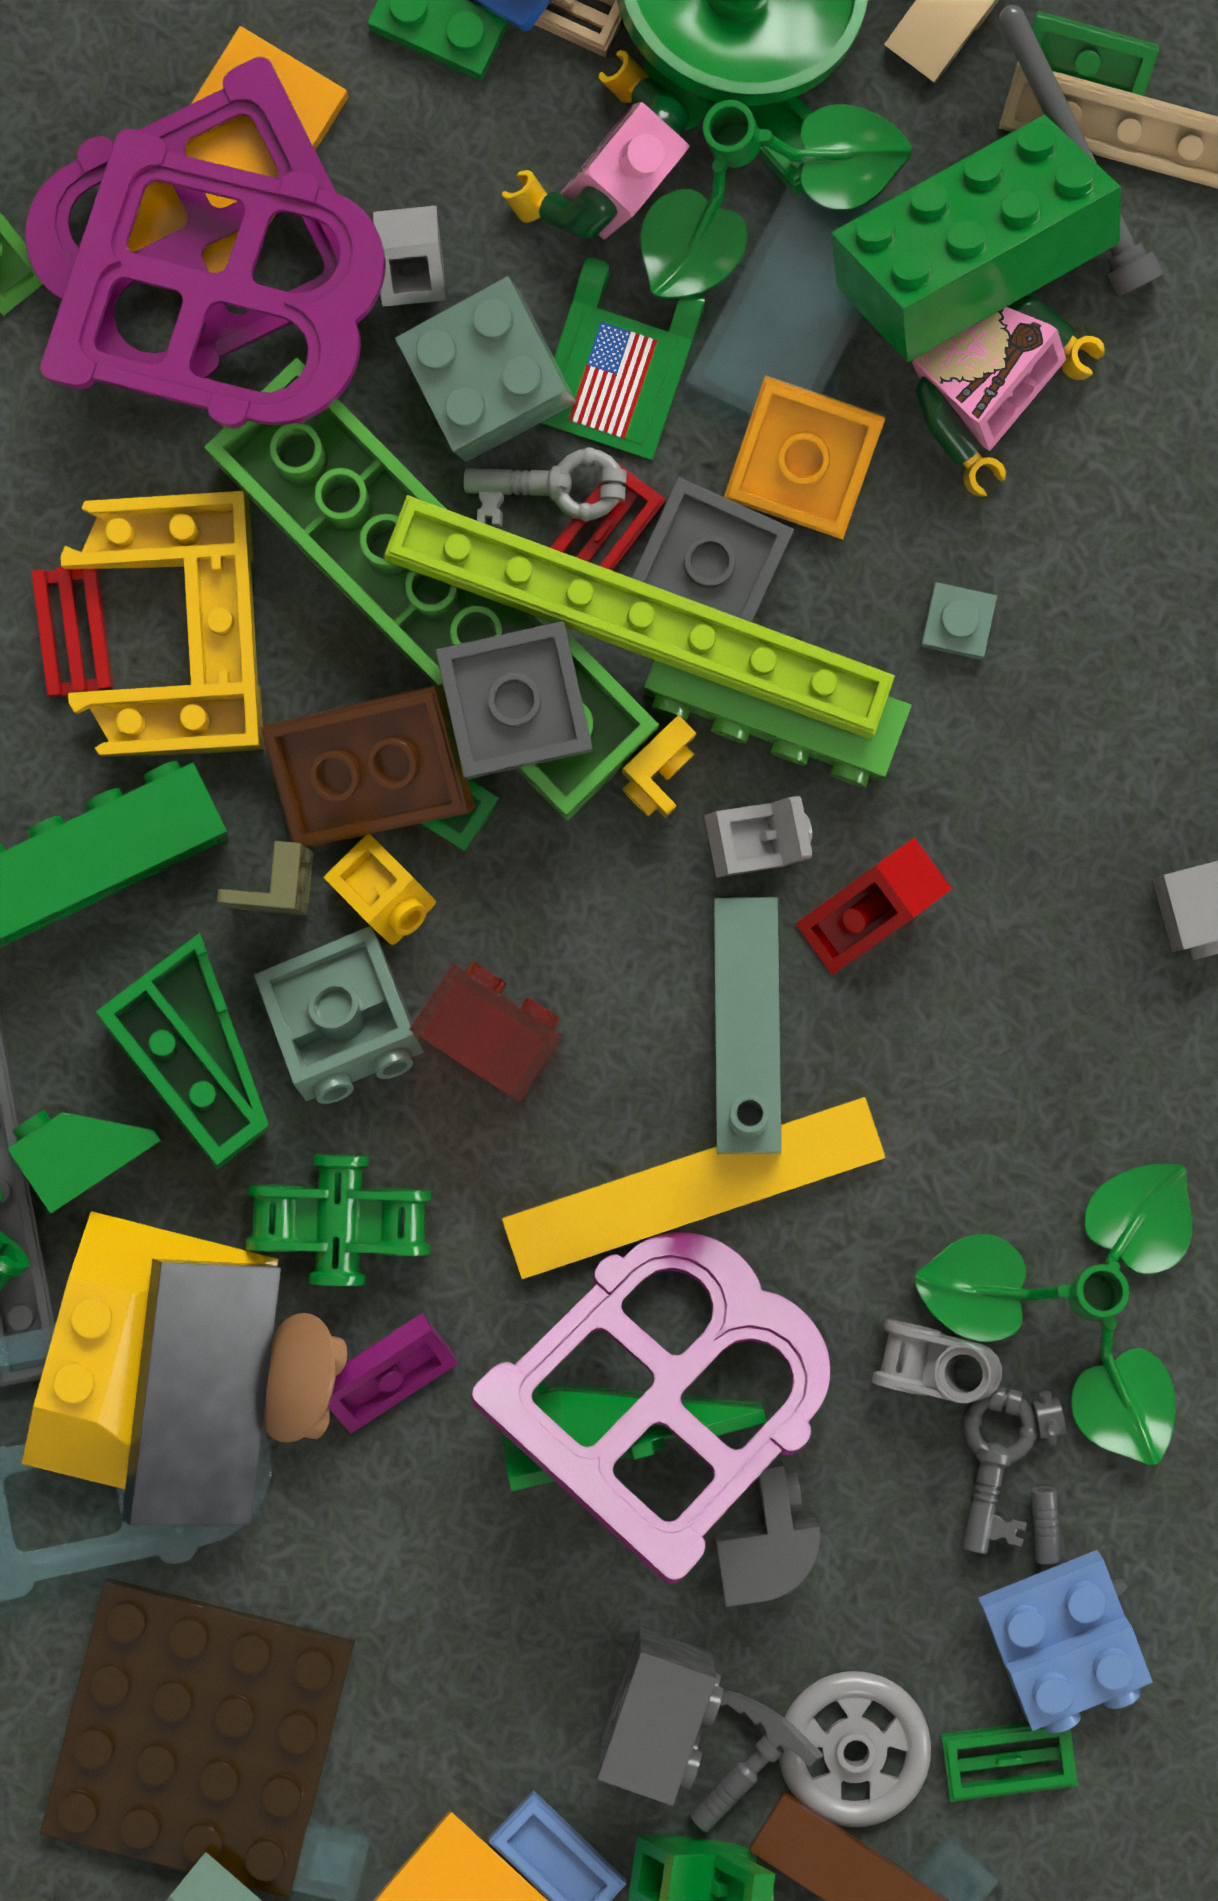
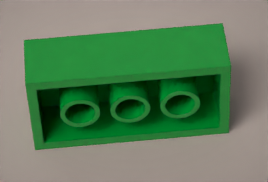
M1044 114L831 232L836 286L908 363L1119 244L1121 186Z

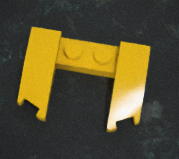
M232 491L84 501L81 509L97 518L82 552L67 546L64 547L60 556L61 566L64 569L184 567L191 685L68 693L69 704L74 713L79 714L90 709L108 739V742L95 747L97 753L100 756H143L264 750V739L260 728L263 726L261 687L258 685L251 572V562H253L250 500L245 492Z

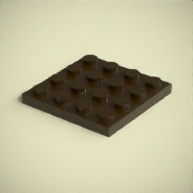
M107 1578L103 1584L40 1834L187 1872L207 1852L244 1886L290 1898L355 1640Z

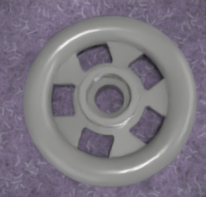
M849 1671L832 1674L807 1687L788 1709L784 1718L793 1724L816 1748L822 1747L825 1763L830 1770L828 1773L812 1778L805 1762L793 1751L782 1746L784 1753L778 1760L783 1779L792 1795L813 1811L836 1825L866 1827L894 1817L904 1810L919 1793L927 1777L931 1761L930 1732L926 1719L915 1700L893 1681L868 1672ZM837 1701L847 1714V1717L836 1721L828 1731H823L814 1717L825 1706ZM872 1701L881 1704L894 1715V1718L884 1731H881L871 1720L862 1717ZM854 1740L862 1741L867 1745L866 1755L858 1761H850L843 1754L845 1746ZM890 1746L906 1751L905 1761L898 1777L880 1772L886 1761L887 1748ZM842 1781L850 1783L869 1781V1799L858 1801L841 1799Z

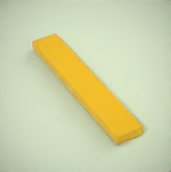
M862 1097L781 1124V1154H717V1146L503 1217L502 1221L521 1278L525 1279L886 1157L866 1098Z

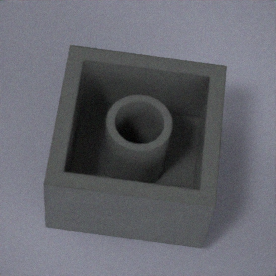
M641 1627L639 1628L598 1747L597 1780L671 1806L674 1805L679 1787L691 1789L702 1757V1751L697 1750L700 1736L698 1735L700 1726L704 1724L712 1727L724 1688L719 1687L721 1674L715 1672L712 1652Z

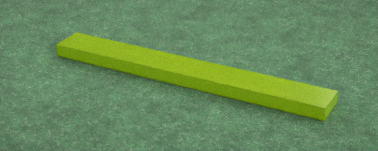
M409 495L406 496L384 556V560L547 621L553 623L564 621L566 628L870 740L876 733L895 675Z

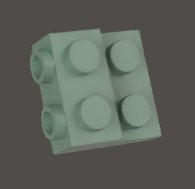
M371 926L254 974L293 1084L305 1101L316 1098L319 1103L328 1104L342 1100L352 1093L354 1089L352 1082L376 1073L380 1079L397 1077L412 1067V1057L424 1053L378 936Z

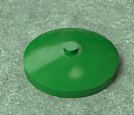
M617 0L621 17L631 39L642 55L662 75L679 87L708 100L716 102L736 100L746 106H760L789 100L809 91L825 80L840 65L849 52L861 27L868 1Z

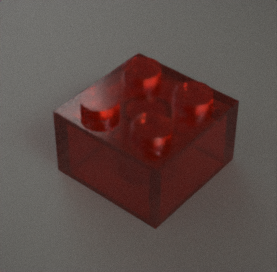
M474 961L471 962L466 972L452 964L409 1030L519 1102L524 1101L565 1038L554 1030L561 1019L529 997L525 999L521 1007L506 999L501 994L507 983Z

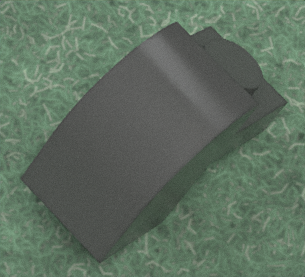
M775 1458L758 1477L765 1525L714 1532L726 1607L773 1600L789 1593L807 1577L816 1561L820 1545V1527L816 1518L792 1521V1512L803 1511L797 1472L785 1474L781 1458Z

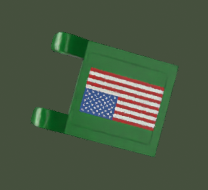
M587 258L584 262L574 299L554 356L577 403L540 424L653 461L705 308V297L699 294L679 299L668 332L599 309L610 277L609 265L605 261L596 258Z

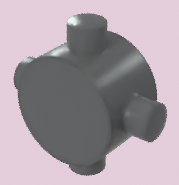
M1042 1391L1039 1393V1400L1031 1402V1407L1036 1416L1038 1438H1045L1047 1445H1054L1058 1443L1057 1436L1066 1434L1063 1410L1058 1397H1052L1050 1391Z

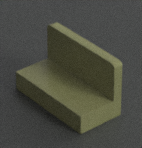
M275 841L270 893L218 889L217 902L232 909L308 916L314 852L301 843Z

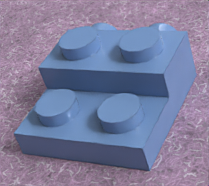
M1098 1550L978 1597L1021 1710L1032 1731L1042 1727L1049 1733L1067 1731L1079 1723L1081 1711L1104 1703L1107 1708L1111 1709L1126 1707L1140 1697L1141 1692L1139 1688L1153 1683L1133 1628L1124 1615L1104 1559Z

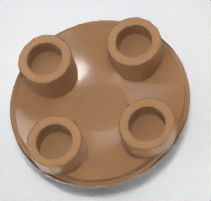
M308 1313L292 1315L283 1321L273 1333L262 1426L270 1437L279 1442H295L303 1437L317 1439L324 1434L329 1424L330 1413L328 1404L332 1396L335 1377L341 1373L347 1361L345 1341L342 1338L331 1336L324 1322L315 1315Z

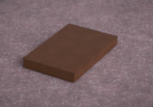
M443 684L277 721L260 727L293 843H301L305 847H311L462 815L475 809L468 780H465Z

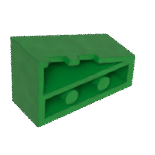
M200 933L96 1011L99 1022L216 1170H219L268 1131L269 1124Z

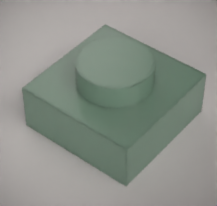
M935 582L932 588L920 647L982 660L986 651L997 595Z

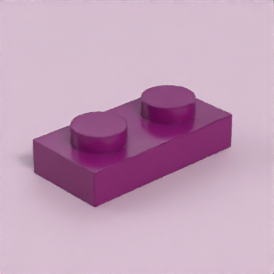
M421 1313L346 1362L344 1369L335 1377L328 1408L352 1434L456 1366L458 1362L445 1340L425 1315Z

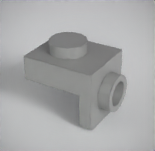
M800 796L787 797L768 804L720 810L704 815L716 878L784 867L811 859L812 857L810 844L812 840V827L808 816L804 813Z

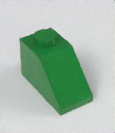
M44 1109L12 1130L18 1142L7 1148V1150L51 1214L161 1140L155 1131L151 1129L64 1112L51 1119Z

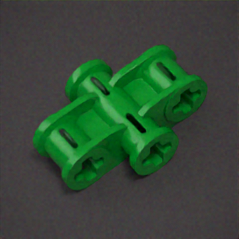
M312 1155V1165L318 1167V1187L276 1184L247 1185V1195L253 1197L252 1236L245 1239V1249L269 1252L315 1251V1270L308 1273V1284L323 1286L365 1285L366 1275L359 1272L360 1253L398 1256H424L431 1254V1245L425 1242L426 1203L432 1200L433 1190L403 1188L362 1189L363 1169L370 1165V1156ZM339 1173H341V1175H342V1177H341V1202H339V1200H338V1195H339ZM276 1205V1219L274 1231V1208ZM402 1207L405 1209L404 1236L401 1235ZM337 1237L339 1238L338 1266L336 1265Z

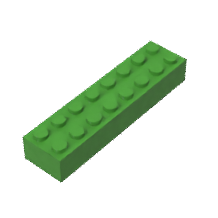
M296 357L261 392H274L288 387L300 376L305 365ZM338 399L327 409L301 424L266 425L247 421L240 428L231 429L224 427L204 447L213 462L241 491L245 492L247 497L433 686L443 684L436 649L553 623L384 560L387 546L407 495L438 507L446 508ZM567 632L593 752L517 768L516 770L568 822L658 734L659 724Z

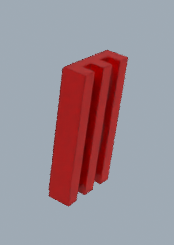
M626 470V485H624L628 488L625 492V501L617 503L576 557L590 562L638 497H640L647 504L600 564L601 567L612 571L617 568L666 503L664 497L628 470ZM600 482L585 503L591 505L599 502L601 485L604 484ZM572 518L550 548L565 553L589 521L584 522Z
M56 567L57 570L45 571L44 569L31 571L47 696L58 698L68 696V693L114 690L98 569H64L63 567ZM84 580L96 678L87 680L85 677L73 582ZM53 584H59L71 682L62 683L49 586Z

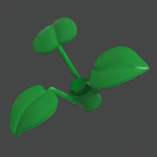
M645 58L644 71L648 74L649 78L654 79L682 100L687 107L689 122L685 130L697 126L704 119L703 133L715 158L712 163L714 172L713 190L709 202L702 194L695 190L679 189L661 196L652 204L644 218L640 234L641 252L648 273L650 291L656 297L664 299L693 297L716 287L736 270L745 254L748 230L744 219L738 213L720 208L724 199L726 171L728 167L737 168L749 164L757 156L761 146H767L793 162H804L800 174L801 184L805 193L815 203L832 211H850L867 205L884 191L911 158L912 148L909 141L896 126L878 114L854 105L835 104L819 108L805 118L801 126V141L804 150L795 149L773 136L769 129H758L751 110L745 104L736 100L716 102L695 95L667 79Z
M1153 1164L1133 1168L1111 1178L1093 1193L1084 1212V1230L1090 1241L1110 1251L1105 1258V1264L1094 1265L1081 1271L1073 1277L1069 1285L1022 1289L1021 1287L1026 1277V1266L1022 1256L1008 1241L988 1234L966 1236L953 1242L931 1262L916 1272L914 1284L928 1311L947 1329L968 1340L989 1343L1003 1340L1015 1334L1019 1330L1023 1319L1020 1300L1068 1299L1071 1309L1077 1316L1087 1321H1099L1101 1324L1100 1358L1104 1366L1087 1368L1076 1378L1070 1398L1071 1414L1074 1422L1089 1441L1104 1450L1149 1466L1156 1465L1161 1461L1169 1446L1175 1423L1174 1387L1166 1367L1159 1358L1146 1349L1133 1348L1122 1353L1116 1360L1113 1358V1331L1117 1326L1114 1315L1126 1306L1129 1299V1285L1125 1276L1119 1271L1120 1264L1118 1260L1121 1258L1122 1262L1136 1273L1155 1274L1170 1269L1185 1255L1192 1236L1193 1220L1187 1191V1172L1184 1166L1179 1164Z

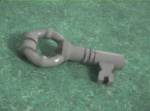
M587 447L567 455L557 466H553L550 471L531 470L529 472L528 470L466 468L464 473V491L467 494H479V499L483 505L477 510V521L487 524V519H492L494 527H502L503 512L499 507L504 501V495H512L513 493L515 495L549 496L563 513L574 519L587 522L608 514L617 503L625 501L626 487L624 485H626L627 471L621 469L612 456L601 450ZM583 464L586 466L596 465L602 468L601 483L604 485H601L600 501L591 505L589 503L579 504L569 496L572 487L570 473L576 467Z

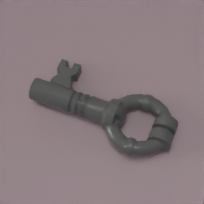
M999 1386L990 1397L972 1402L962 1420L966 1442L980 1462L976 1478L977 1485H975V1493H973L974 1500L971 1502L962 1548L982 1554H987L990 1539L997 1540L1004 1537L1007 1539L1008 1544L1021 1547L1023 1545L1024 1538L1016 1536L1017 1529L1025 1531L1027 1522L1017 1519L1007 1522L1001 1516L995 1515L996 1503H998L997 1496L1000 1495L999 1487L1002 1485L1005 1468L1023 1458L1038 1438L1035 1412L1027 1400L1022 1397L1023 1391L1010 1388V1392L1006 1391L1007 1387ZM1006 1407L1005 1414L1019 1415L1022 1425L1018 1433L1020 1437L1010 1447L1006 1448L1001 1444L993 1442L986 1443L981 1437L979 1430L982 1424L981 1417L988 1408L992 1411L1002 1412V1408Z

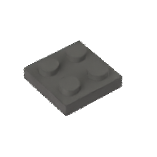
M678 477L632 578L752 622L794 529Z
M564 621L436 649L465 780L593 752Z

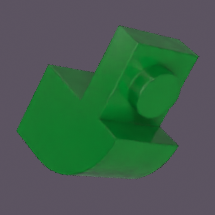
M673 1834L637 1835L628 1901H774L775 1873L756 1864L757 1856L750 1852L749 1848L737 1844Z

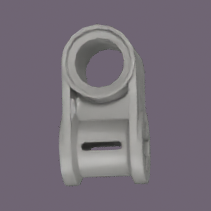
M885 1319L883 1329L889 1335L881 1370L873 1373L872 1383L893 1390L916 1395H930L956 1403L979 1401L990 1397L998 1389L1002 1380V1365L999 1357L991 1348L980 1343L943 1335L940 1331L893 1319ZM965 1354L976 1358L983 1370L982 1381L974 1391L962 1388L954 1376L956 1362Z

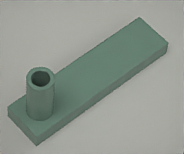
M778 897L714 898L717 1154H781Z

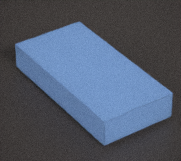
M534 1790L489 1837L488 1842L549 1901H611L626 1885V1879Z

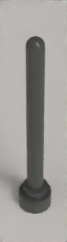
M1017 5L1006 6L999 16L1001 27L1043 113L1095 161L1024 11ZM1120 215V243L1109 249L1113 257L1107 260L1112 269V272L1108 273L1107 276L1118 297L1164 274L1154 251L1152 250L1147 253L1142 242L1135 244L1122 215Z

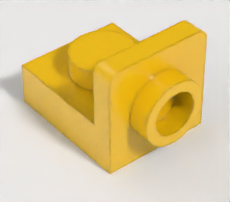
M679 715L622 770V774L630 781L622 790L647 816L657 809L666 819L676 808V804L652 779L660 773L668 781L695 755L687 745L694 739L696 732Z
M370 834L361 839L323 877L390 945H395L403 936L414 932L423 923L426 914L436 904V900Z

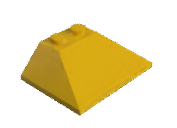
M91 1211L67 1281L33 1405L22 1464L125 1489L152 1259L272 1264L274 1266H277L279 1259Z

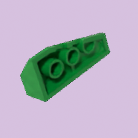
M544 1379L533 1390L532 1399L547 1416L578 1444L589 1447L596 1444L645 1392L564 1384L546 1387ZM681 1395V1402L685 1409L715 1436L767 1422L760 1402ZM653 1425L646 1430L620 1459L630 1458L631 1460H636L653 1455L655 1451L666 1447L665 1439L676 1436L663 1425ZM500 1431L511 1492L555 1482ZM677 1438L679 1444H684L679 1438Z

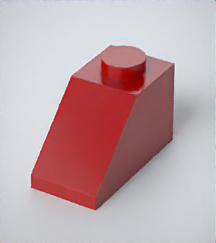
M914 837L795 924L833 975L915 918L952 890V888Z

